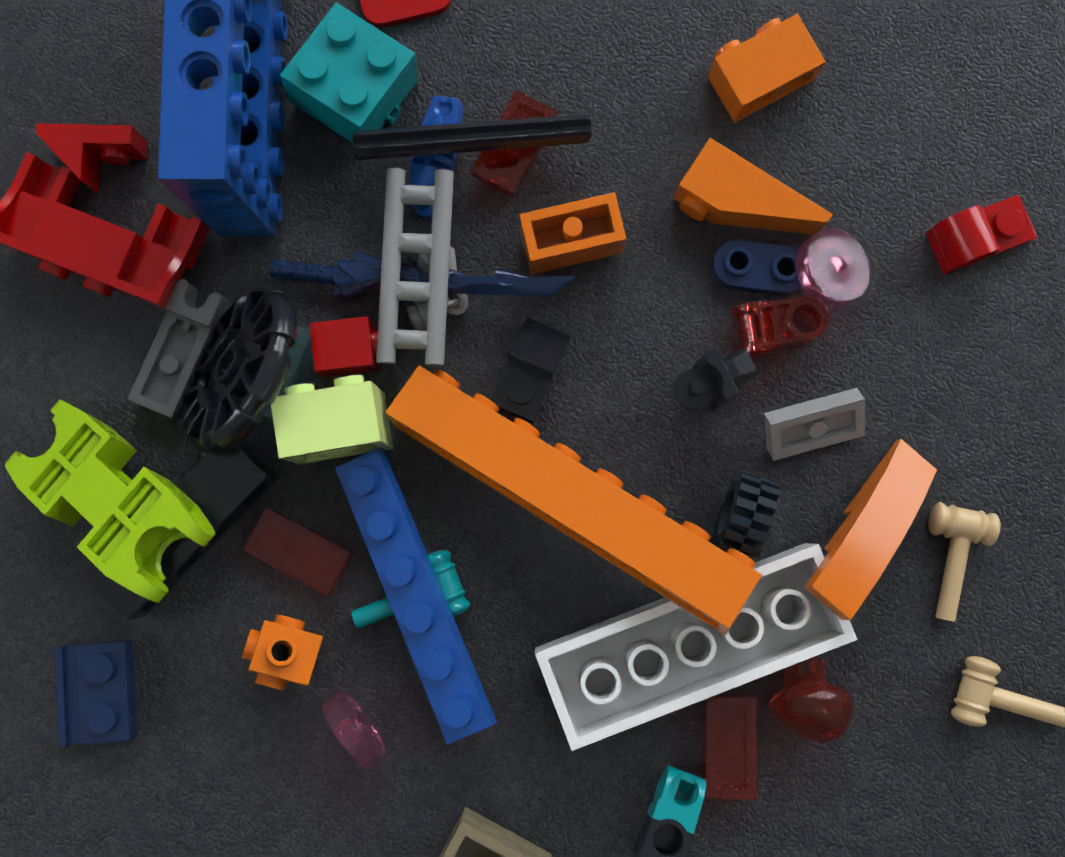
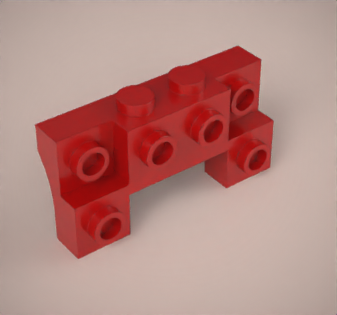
M26 152L10 188L0 200V245L40 260L38 269L59 279L67 281L70 273L84 278L82 287L110 298L114 290L165 309L174 286L181 279L185 268L192 271L210 227L198 218L192 217V219H188L173 213L168 207L158 203L142 238L135 232L69 207L81 180L69 168L61 166L60 169L45 163L36 155Z

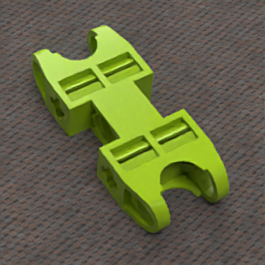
M59 399L50 410L55 415L52 421L56 427L55 440L50 449L37 457H28L21 452L15 451L5 462V467L17 488L45 516L72 527L83 516L93 526L77 548L105 576L128 590L159 603L169 591L163 583L166 577L161 568L162 555L166 548L173 541L181 538H190L197 544L205 547L215 535V531L199 506L169 479L143 467L132 480L121 469L137 450L109 425Z

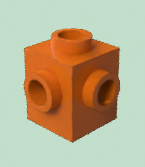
M276 615L274 622L264 620L261 631L250 630L241 658L251 660L248 672L257 674L256 684L284 691L287 682L305 687L309 684L323 636L303 631L305 622ZM280 644L287 648V660L278 661L272 656L271 650L274 645Z

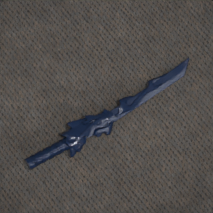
M354 251L355 260L339 259V267L311 263L301 264V262L273 259L270 266V274L272 278H289L296 281L304 280V282H318L320 284L330 283L331 285H336L331 298L337 299L344 296L347 299L363 293L367 288L380 291L382 259L361 251ZM401 266L400 281L429 282V274L421 273L417 266L410 268ZM449 269L448 293L553 296L571 282L575 276H529L503 269H498L493 276H466L458 271Z

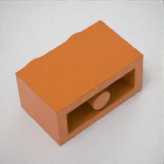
M797 13L782 22L780 18L770 20L756 31L754 37L742 43L739 40H733L722 46L714 55V60L707 77L733 122L736 123L815 81L826 61Z
M615 192L519 214L520 231L531 275L623 253L626 235Z

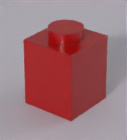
M368 316L310 323L314 370L322 377H333L380 371L379 363H376L378 329H375L374 323Z

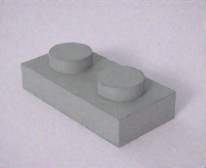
M858 388L764 413L766 447L772 460L775 461L865 436V399Z

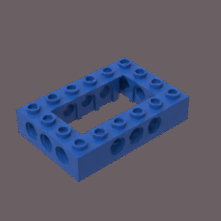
M164 0L158 180L219 237H275L276 222H282L283 201L281 194L277 193V176H283L284 154L282 148L278 147V131H284L286 115L283 102H279V87L283 86L280 74L286 68L285 58L280 56L281 41H286L288 37V22L285 11H282V0ZM214 26V34L208 37H201L207 28ZM260 43L258 49L250 53L249 45ZM213 76L212 86L205 90H199L203 80ZM254 87L259 88L256 96L247 99L246 90ZM251 132L258 133L257 139L252 144L247 146L240 145L242 138L246 134Z

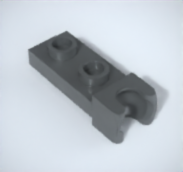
M185 279L178 280L165 306V309L168 311L127 399L176 420L183 408L184 395L192 387L195 370L202 365L207 354L206 346L212 342L214 335L218 331L216 325L223 314L230 308V301L215 292L209 295L203 306L196 308L195 304L199 291Z

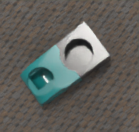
M670 765L665 766L656 787L653 803H650L642 830H639L633 847L638 857L688 856L705 796L706 780L704 778Z

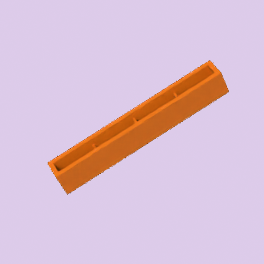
M420 365L416 368L385 412L395 428L726 636L762 574L754 570L756 564L752 559L732 548H729L727 552L719 549L709 542L711 536L705 530L689 521H684L680 525L665 516L666 508L653 498L644 494L636 498L621 489L624 485L623 482L612 473L601 468L596 473L579 463L581 457L569 447L561 443H556L554 447L538 438L540 435L539 431L528 422L520 418H515L511 422L498 414L499 407L487 397L476 393L473 398L458 389L460 384L446 372L436 369L434 373H431Z

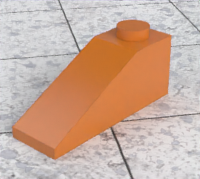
M709 138L680 182L673 198L680 203L679 207L685 214L698 221L706 219L712 224L817 235L833 215L712 138Z

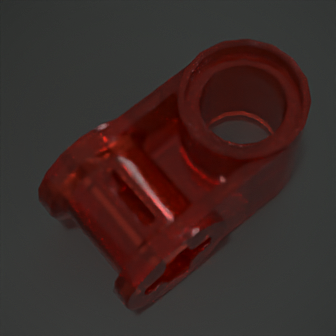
M808 296L779 301H755L737 305L730 309L731 316L737 318L741 343L737 351L745 347L749 356L804 347L811 344L824 333L829 325L830 314L825 304L817 298ZM804 312L808 314L814 323L813 331L803 333L797 330L792 322L793 313Z

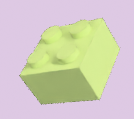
M351 375L334 379V387L315 390L314 384H298L285 387L284 395L277 396L274 403L271 404L279 459L301 465L365 454L375 448H382L384 450L394 449L389 418L385 413L387 410L385 393L372 381L364 382L362 375Z

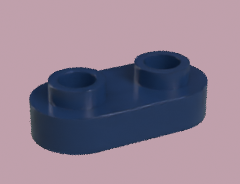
M731 240L720 246L711 262V272L716 282L729 290L786 296L794 293L803 285L808 276V263L805 256L791 246ZM730 257H741L745 261V268L742 270L734 269L730 264ZM779 262H786L791 266L792 274L790 276H784L779 273L777 269Z

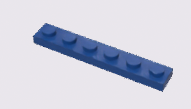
M375 448L336 467L335 470L447 745L491 727L497 723L385 450Z

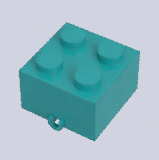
M338 3L333 5L280 74L287 98L291 104L351 143H353V133L356 131L383 129L387 122L393 124L400 114V104L418 81L416 55L413 51Z

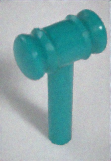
M440 550L428 554L453 617L461 615L468 610L470 602L464 597L466 591L461 585L455 569V563L450 561L451 553L447 550ZM387 597L351 611L353 622L358 629L394 615Z

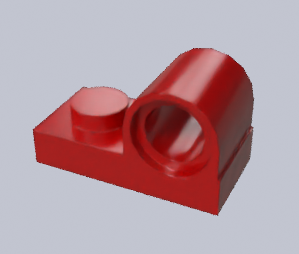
M1019 195L985 208L982 205L968 208L942 220L926 232L943 275L1027 244L1038 238Z

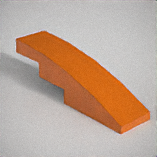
M902 439L896 440L843 513L848 517L824 548L828 552L827 556L804 586L807 591L841 620H851L881 577L920 509L937 471L936 468Z

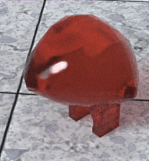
M812 657L808 659L809 670L804 676H802L800 671L801 662L785 668L784 688L773 697L769 703V708L776 719L792 732L806 740L825 743L844 734L854 715V701L848 690L826 683L825 660Z

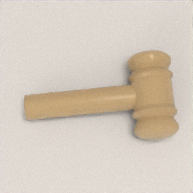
M938 502L932 507L929 514V531L932 535L943 534L945 538L951 537L935 617L955 622L971 541L974 544L981 542L985 546H992L999 537L1001 523L998 515L995 513L985 514L982 510L974 511L959 508L955 505L947 507L944 503Z
M970 656L965 659L966 669L962 670L963 676L957 697L954 699L956 706L951 710V715L956 720L969 726L982 727L986 725L987 721L985 714L990 712L989 706L1065 728V707L995 687L998 683L995 677L1001 671V668L995 662L978 656Z

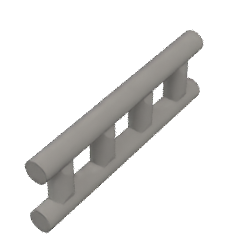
M388 168L386 172L376 363L396 364V349L425 350V365L444 366L454 172L445 169L435 170L434 186L405 185L406 171L400 168ZM404 204L433 205L431 234L402 233ZM401 252L430 253L429 282L400 281ZM399 300L428 302L426 331L397 329Z

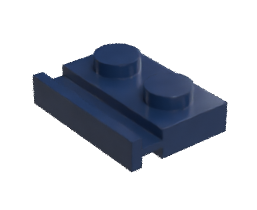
M132 639L54 647L59 747L71 744L83 745L129 741L136 738Z

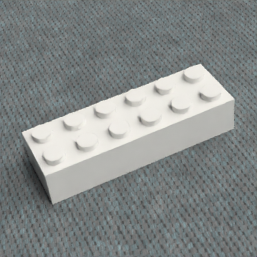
M804 543L756 562L754 570L762 574L726 636L670 600L662 598L535 647L537 661L571 751L856 641L857 637L850 620H841L804 588L805 584L824 560L819 544Z

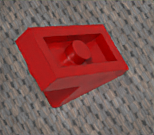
M36 123V134L84 184L97 194L100 187L101 161L112 165L130 164V159L147 160L148 141L132 125Z

